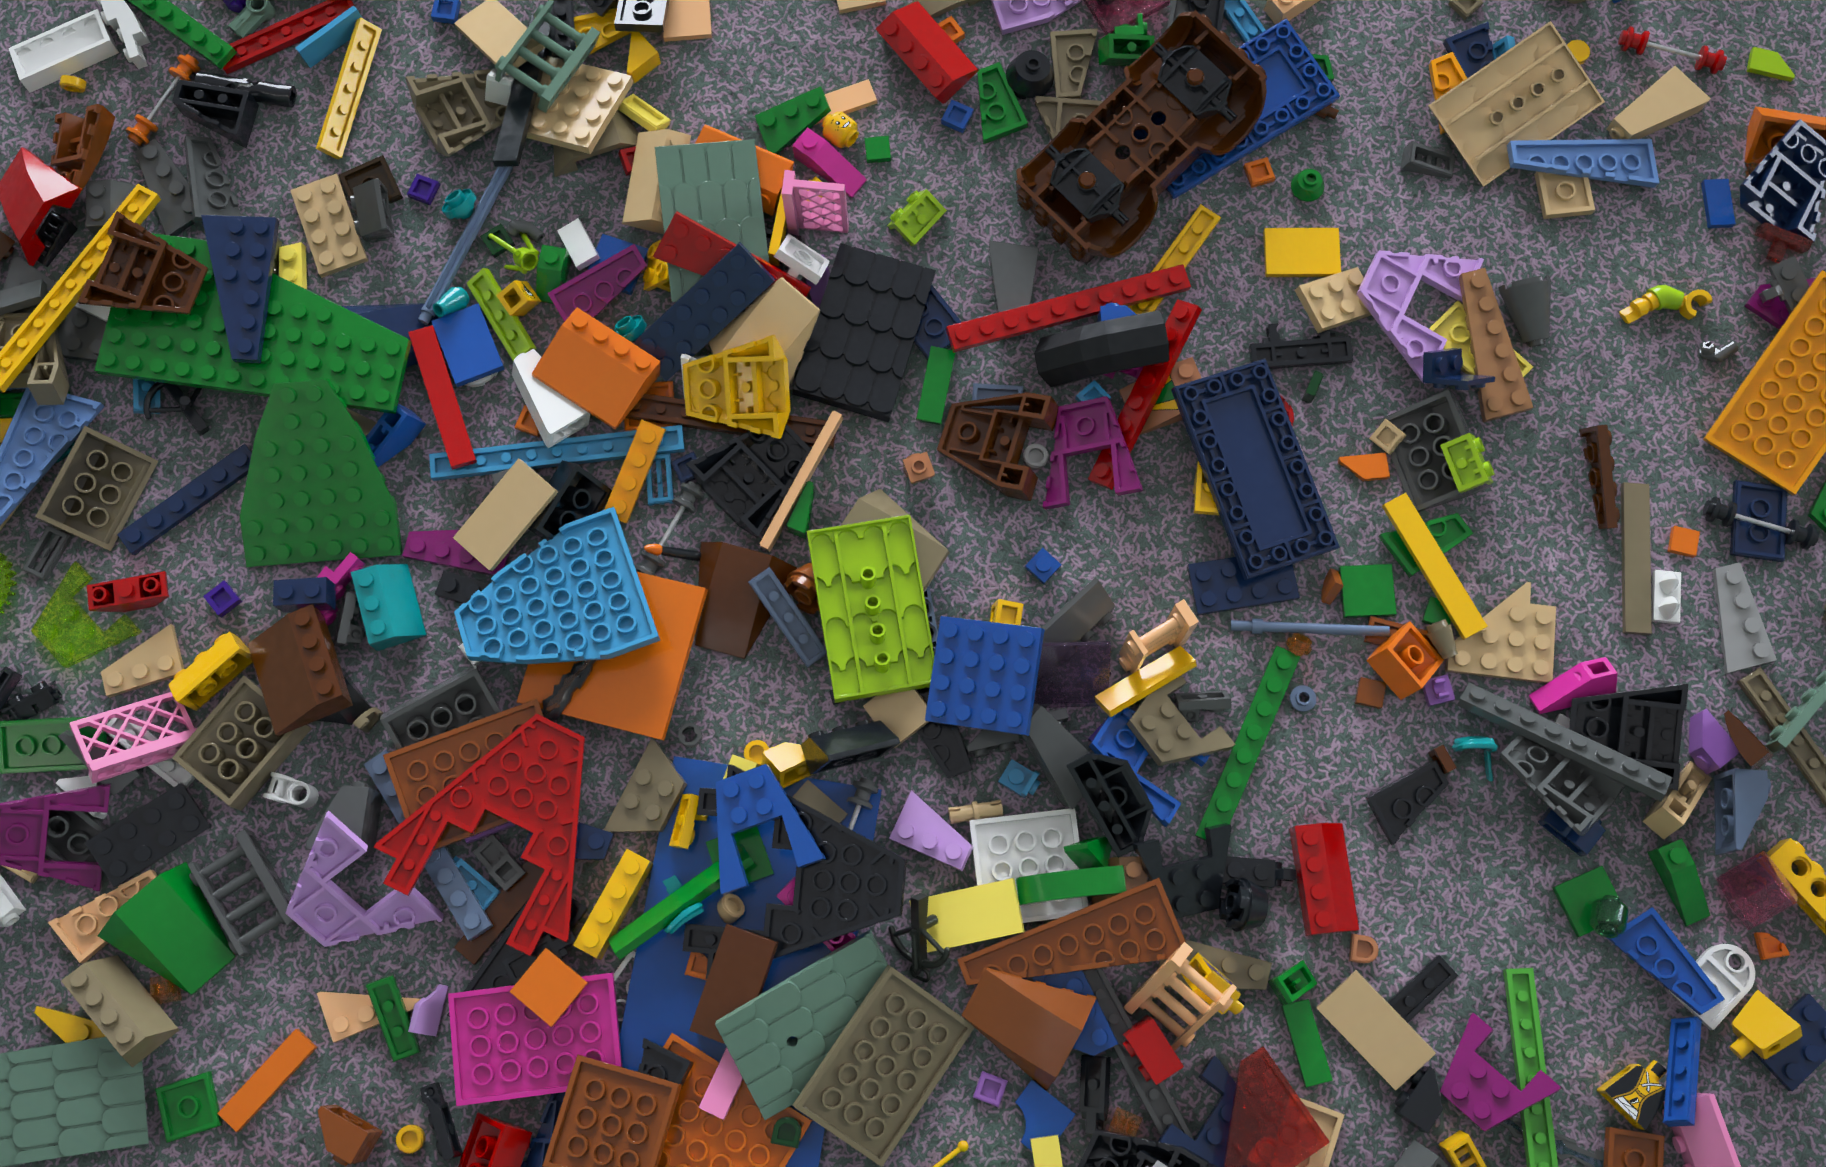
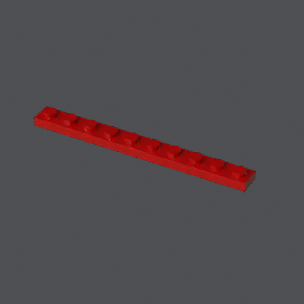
M1181 264L949 325L946 327V332L954 353L1098 315L1100 306L1108 303H1118L1128 307L1185 292L1191 288V284L1184 265Z

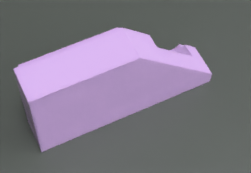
M439 984L426 998L423 997L415 1003L408 1032L430 1036L437 1035L448 986Z

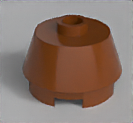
M806 563L787 575V581L783 587L789 595L791 594L799 602L797 604L799 609L809 614H815L816 611H819L814 575L812 564Z

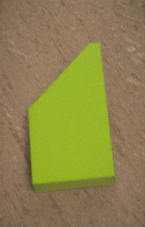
M1753 47L1750 50L1746 72L1788 82L1794 79V73L1778 52Z

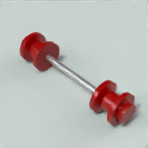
M1631 26L1628 27L1627 31L1623 30L1618 40V45H1622L1621 51H1626L1630 47L1636 49L1637 55H1642L1646 46L1696 59L1694 69L1700 70L1703 66L1708 67L1711 74H1716L1718 70L1722 71L1727 60V56H1724V50L1719 49L1716 53H1711L1708 46L1705 45L1702 46L1698 54L1648 42L1649 31L1645 30L1642 34L1634 33V27Z

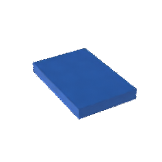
M479 303L431 321L457 387L505 370Z

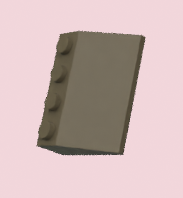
M84 426L35 519L111 551L118 539L117 534L122 531L158 460Z
M243 675L175 753L172 759L228 806L242 811L271 777V772H275L312 728L309 725H304L277 737L261 688Z

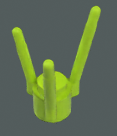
M520 232V235L528 248L521 247L518 249L490 233L488 235L489 238L513 253L516 265H504L505 269L526 274L527 271H531L537 266L539 251L534 248L525 233Z

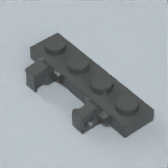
M1795 256L1768 268L1773 278V281L1769 282L1771 288L1758 294L1762 303L1779 297L1780 301L1784 302L1789 314H1791L1810 287Z

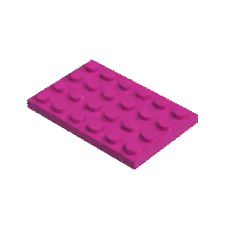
M614 973L582 976L588 982L587 986L553 1027L549 1026L509 992L514 985L449 993L456 1106L566 1092L577 1054L623 1067Z

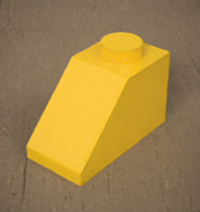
M784 742L762 753V765H769L782 788L811 776L801 745Z

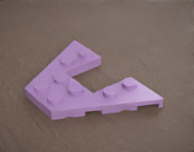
M1379 250L1375 254L1356 295L1423 383L1424 352L1442 350L1447 339L1404 315L1419 281L1422 280L1462 303L1459 276L1462 273L1480 269L1484 259H1459V256L1446 258L1443 255L1433 254L1418 256L1410 255L1408 252L1392 253L1391 251Z
M330 811L326 812L285 914L324 947L336 945L341 941L359 940V937L373 933L382 935L396 932L400 928H414L415 924L433 920L441 922L443 920V913L416 888H413L409 896L394 889L368 910H365L337 886L331 878L366 853L368 845Z

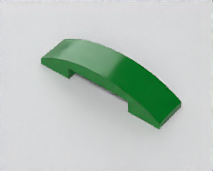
M1123 865L1058 871L1016 878L1019 905L1098 895H1114L1127 891Z

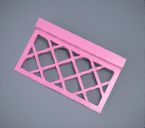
M784 171L781 194L788 233L799 235V228L848 233L849 221L845 184L796 180L795 171Z
M172 692L69 723L89 770L92 784L171 759L197 729L194 728L185 706L174 699ZM174 700L177 706L173 713L159 709L162 703ZM142 709L152 712L147 721L137 719L133 715L136 711ZM156 714L169 719L165 728L151 724ZM119 718L124 720L120 730L106 726L109 719ZM177 721L185 724L187 731L176 733L169 729L172 723ZM129 722L143 727L138 737L124 732ZM91 726L96 728L97 731L93 738L81 735L79 729ZM147 729L161 734L158 740L152 742L143 739V736ZM102 731L116 735L111 745L97 741ZM120 738L134 742L133 746L127 750L115 747ZM93 746L107 750L104 757L95 760L91 759L89 753Z

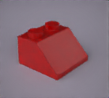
M1149 1015L1141 1018L1123 1034L1126 1041L1122 1044L1132 1058L1136 1055L1142 1064L1138 1067V1070L1146 1082L1152 1080L1157 1085L1184 1067L1155 1020Z

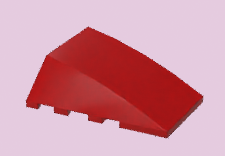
M21 147L0 181V201L28 264L34 266L45 249L44 244L35 233L53 204L70 209L82 188L73 185L68 178L59 175L54 168L47 166L43 160L26 148Z

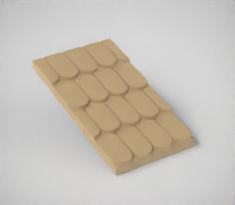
M1550 21L1432 102L1428 107L1476 179L1484 187L1510 169L1507 144L1510 141L1551 140L1605 101Z

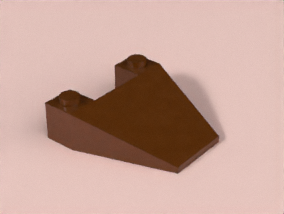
M1030 392L952 403L937 451L1005 496L1031 501L1038 477L1030 467L1018 465L1029 427L1053 431L1059 406L1052 396ZM983 406H1020L1019 410L972 408Z

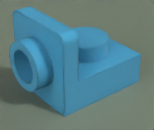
M1011 759L998 783L1026 798L1028 793L1034 795L1041 782L1037 778L1040 773L1037 771L1033 772Z

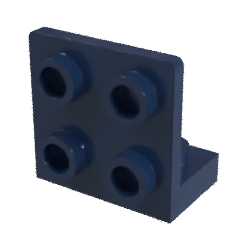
M1462 348L1428 351L1423 354V383H1432L1433 388H1449V386H1455V390H1471V387L1484 388L1486 383L1495 382V376L1461 374L1463 364Z

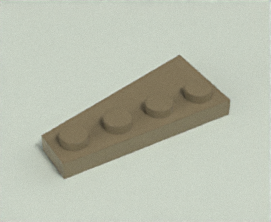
M1185 939L1186 943L1193 949L1191 955L1186 958L1187 960L1191 961L1199 953L1223 973L1237 989L1266 990L1272 966L1271 962ZM1159 960L1158 968H1159L1166 960ZM1177 973L1176 977L1190 988L1181 973Z

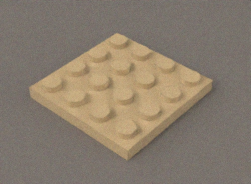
M547 55L546 62L555 68H562L565 64L563 62L564 59L552 58V56ZM582 64L546 113L537 108L540 98H536L526 138L591 154L633 85L632 76ZM543 72L540 84L549 85L552 81L550 79L551 76Z

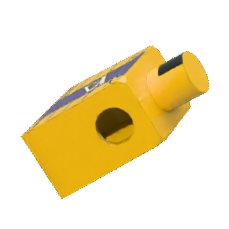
M1197 953L1190 961L1189 965L1221 993L1233 984L1201 954ZM1181 973L1195 994L1209 1005L1214 1002ZM1237 988L1230 996L1234 1001L1224 1013L1220 1010L1218 1011L1222 1015L1228 1010L1236 1015L1244 1008L1245 1002L1240 998L1241 994Z

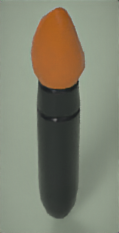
M659 544L644 546L645 551L657 556L663 555L692 561H700L701 553L694 550L661 546Z

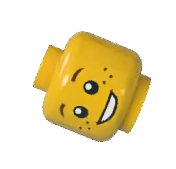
M841 111L833 115L828 114L822 122L824 127L822 131L823 137L839 149L851 147L858 138L857 123Z

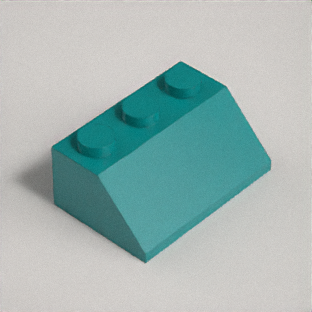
M378 564L351 572L368 643L376 651H380L427 636L408 564Z

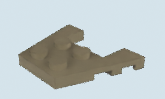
M1182 675L1147 695L1127 722V726L1158 766L1189 760L1195 756L1212 755L1214 752L1222 750L1223 752L1229 751L1236 745L1221 726L1200 738L1168 696L1187 683Z

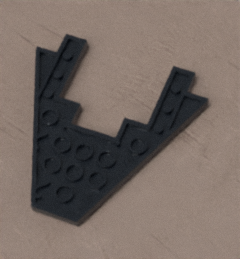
M728 764L727 778L745 771L735 765ZM700 788L697 815L717 817L716 789ZM786 794L826 859L802 868L796 867L793 905L766 903L764 931L744 930L779 942L773 958L776 959L902 916L907 860ZM783 818L773 820L775 822L772 848L792 850ZM685 924L682 951L708 954L707 980L725 927Z

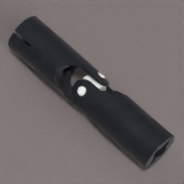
M202 71L197 72L194 80L197 83L235 89L234 83H239L237 89L249 91L257 102L292 108L297 97L295 86L267 81L253 82L249 79Z

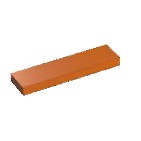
M295 1029L217 1114L236 1132H240L314 1052L317 1046L299 1029Z

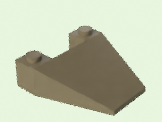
M7 313L0 315V351L31 313ZM57 328L8 387L29 388L38 405H64L70 387Z

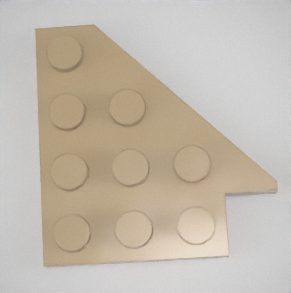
M1526 582L1483 617L1488 627L1464 640L1461 636L1455 640L1458 654L1446 659L1445 672L1547 684L1553 680L1556 606L1530 604L1531 582Z

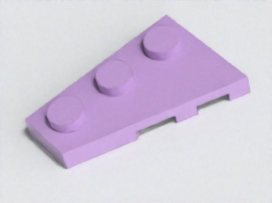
M911 790L889 839L963 871L973 846Z

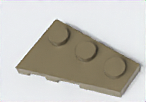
M1098 28L1050 32L1055 97L1081 98Z

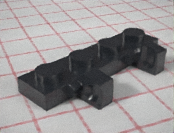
M1279 323L1268 324L1266 328L1267 338H1263L1262 343H1251L1249 345L1251 363L1266 359L1269 369L1352 363L1353 361L1351 336L1336 337L1335 333H1330V329L1318 333L1312 339L1286 341V339H1280V334L1277 332Z

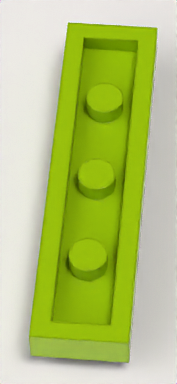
M482 268L467 282V285L512 361L521 353H527L532 349L536 350V346L518 316H510L496 295L502 290L491 271L487 268Z

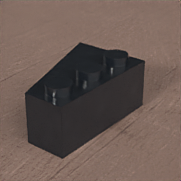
M178 80L172 102L187 118L247 149L259 104L252 94L245 90Z

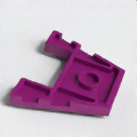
M1472 1013L1440 1093L1480 1129L1486 1132L1514 1117L1517 1113L1539 1103L1546 1097L1559 1092L1561 1086L1540 1069L1525 1088L1520 1091L1476 1053L1477 1049L1494 1030L1475 1013Z

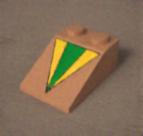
M1193 357L1175 363L1140 435L1182 420L1171 389L1175 386L1201 379ZM1136 382L1119 390L1124 405Z

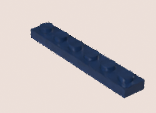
M244 443L118 533V537L132 555H136L248 475L252 451Z

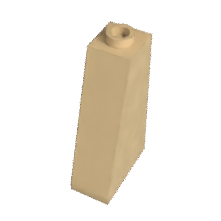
M1674 66L1618 114L1606 130L1609 131L1612 139H1640L1700 112L1711 98L1680 69Z

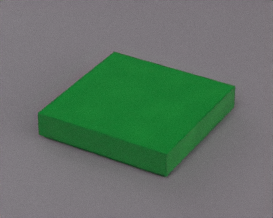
M1392 564L1339 567V575L1343 583V588L1341 589L1343 618L1385 617L1397 614Z
M756 826L734 834L737 846L742 844L755 862L745 870L748 883L750 884L774 875L758 827ZM718 837L706 842L713 864L719 860Z
M1603 866L1596 867L1552 887L1577 937H1581L1628 915Z
M205 1072L155 1088L166 1143L223 1126L222 1119L217 1114L220 1110L211 1072Z

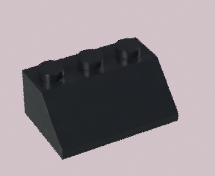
M562 460L548 482L558 493L528 529L542 539L552 540L559 533L558 529L564 524L602 511L612 490L578 464Z
M870 719L855 723V727L847 728V725H841L833 728L830 733L824 734L823 730L813 732L801 744V748L809 773L812 775L879 758L900 744V740L881 720L870 722Z

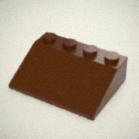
M313 604L285 615L248 643L271 723L277 737L353 706L324 615Z

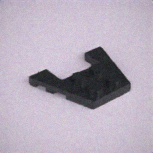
M1225 823L1205 828L1207 856L1168 865H1162L1159 840L1151 839L1133 843V849L1139 855L1142 861L1141 866L1145 874H1148L1150 881L1160 878L1176 919L1219 909L1231 834L1230 824Z

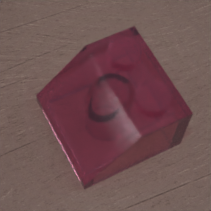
M1764 850L1716 878L1731 908L1748 930L1798 902L1797 892Z

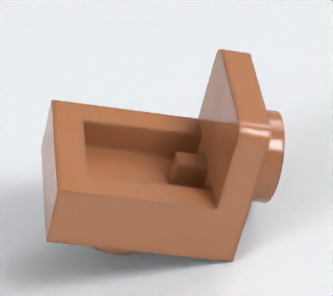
M927 452L915 453L903 459L905 475L909 477L912 484L935 476Z

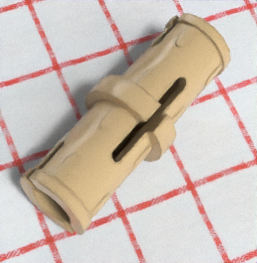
M1001 799L982 803L973 801L969 805L948 807L950 824L1003 816Z

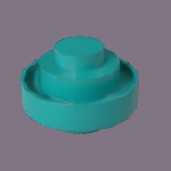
M457 189L445 198L442 212L448 219H466L474 212L476 195L471 189Z
M641 315L626 316L616 323L614 331L633 343L645 331L647 323Z

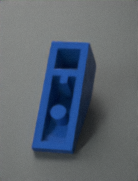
M400 404L397 406L396 414L384 413L366 436L367 442L375 456L374 461L377 467L411 445L426 425L412 410Z

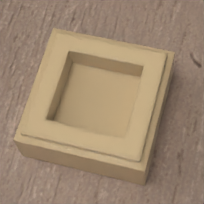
M1385 419L1369 439L1391 455L1407 435L1389 420Z

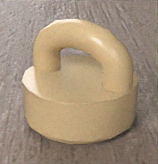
M729 893L718 901L717 910L724 922L732 924L744 914L745 906L738 896Z

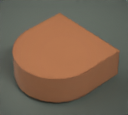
M1351 934L1349 961L1357 963H1370L1374 961L1379 952L1376 941L1369 936Z

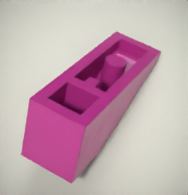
M808 127L792 145L795 159L829 183L845 184L846 194L851 198L867 181L828 141Z

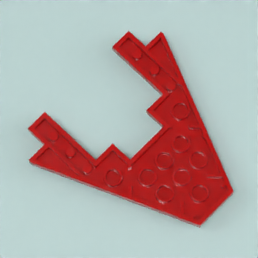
M535 714L374 845L375 849L396 858L383 884L409 896L447 825L450 823L474 834L483 815L488 811L533 833L521 858L544 869L506 944L532 956L544 932L567 943L570 931L585 737L539 714Z

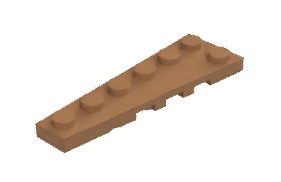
M1485 268L1462 273L1459 276L1463 307L1466 313V326L1471 339L1470 350L1475 363L1474 374L1495 376V382L1486 383V386L1479 388L1478 391L1482 421L1484 423L1529 411L1534 407Z

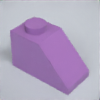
M1707 708L1690 717L1689 754L1694 759L1697 767L1703 770L1706 775L1720 769L1740 753L1732 738Z

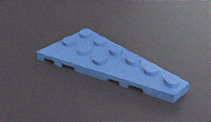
M26 388L0 446V525L78 438L83 427L88 426L105 407L101 402L67 394L64 405H38L30 389Z

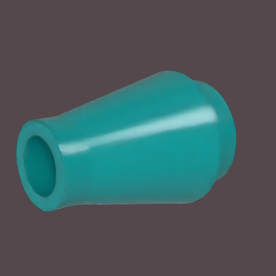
M451 287L438 302L433 304V311L438 317H443L462 310L469 303V295L462 287Z

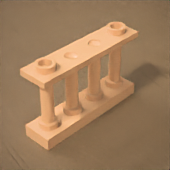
M1183 599L1176 603L1166 622L1143 636L1138 637L1134 630L1128 633L1119 653L1121 657L1118 659L1126 672L1130 670L1133 674L1138 671L1147 656L1167 644H1174L1176 648L1186 644L1199 622L1186 601Z
M1185 942L1135 991L1123 1007L1131 1015L1138 1008L1146 1009L1177 1037L1171 1045L1174 1051L1181 1045L1187 1047L1194 1039V1033L1217 1011L1220 1010L1224 1013L1234 1001L1230 996L1237 988L1232 984L1221 993L1189 965L1190 961L1186 959L1193 949ZM1177 973H1182L1214 1002L1208 1005L1176 977ZM1165 986H1171L1201 1014L1197 1017L1193 1015L1164 989ZM1156 997L1185 1021L1188 1026L1184 1029L1153 1002L1152 999Z

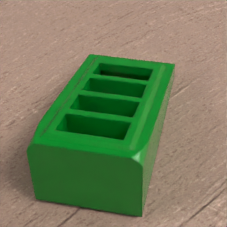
M811 481L806 482L787 523L789 533L806 539L807 531L809 530L815 493L814 485Z

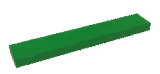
M740 844L737 847L744 870H746L755 862L745 847ZM719 860L609 938L608 941L619 960L667 927L684 909L700 903L720 888Z

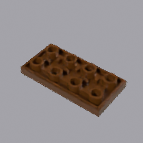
M726 924L689 1031L725 1044L715 1026L716 1021L762 993L779 942Z

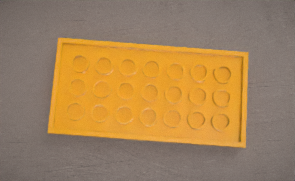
M1823 270L1819 272L1702 439L1771 483L1783 488L1792 496L1798 492L1826 452V272Z

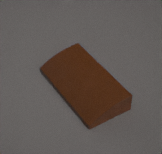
M1728 710L1724 713L1732 741L1751 767L1759 769L1774 757L1732 712Z

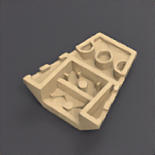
M781 277L709 342V345L714 355L775 335L788 359L790 386L794 380V373L798 363L803 357L805 345L810 339L821 310Z

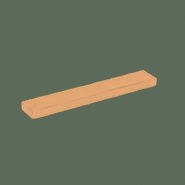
M832 411L759 543L768 552L772 550L792 514L806 482L810 481L842 423V414L836 411Z

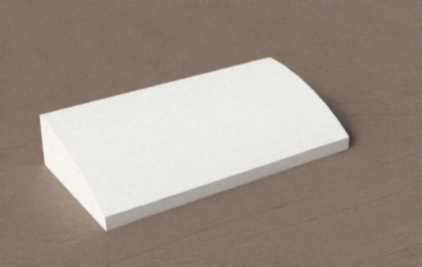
M98 9L8 48L19 80L29 93L60 80L62 75L74 74L119 53Z

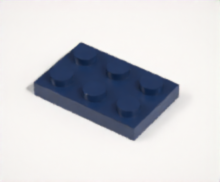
M1810 994L1802 996L1786 1012L1787 1015L1801 1025L1803 1036L1768 1059H1762L1752 1050L1753 1054L1788 1091H1794L1826 1060V1011Z

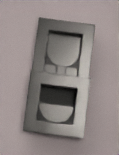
M494 834L473 852L504 891L510 889L526 873L515 857Z

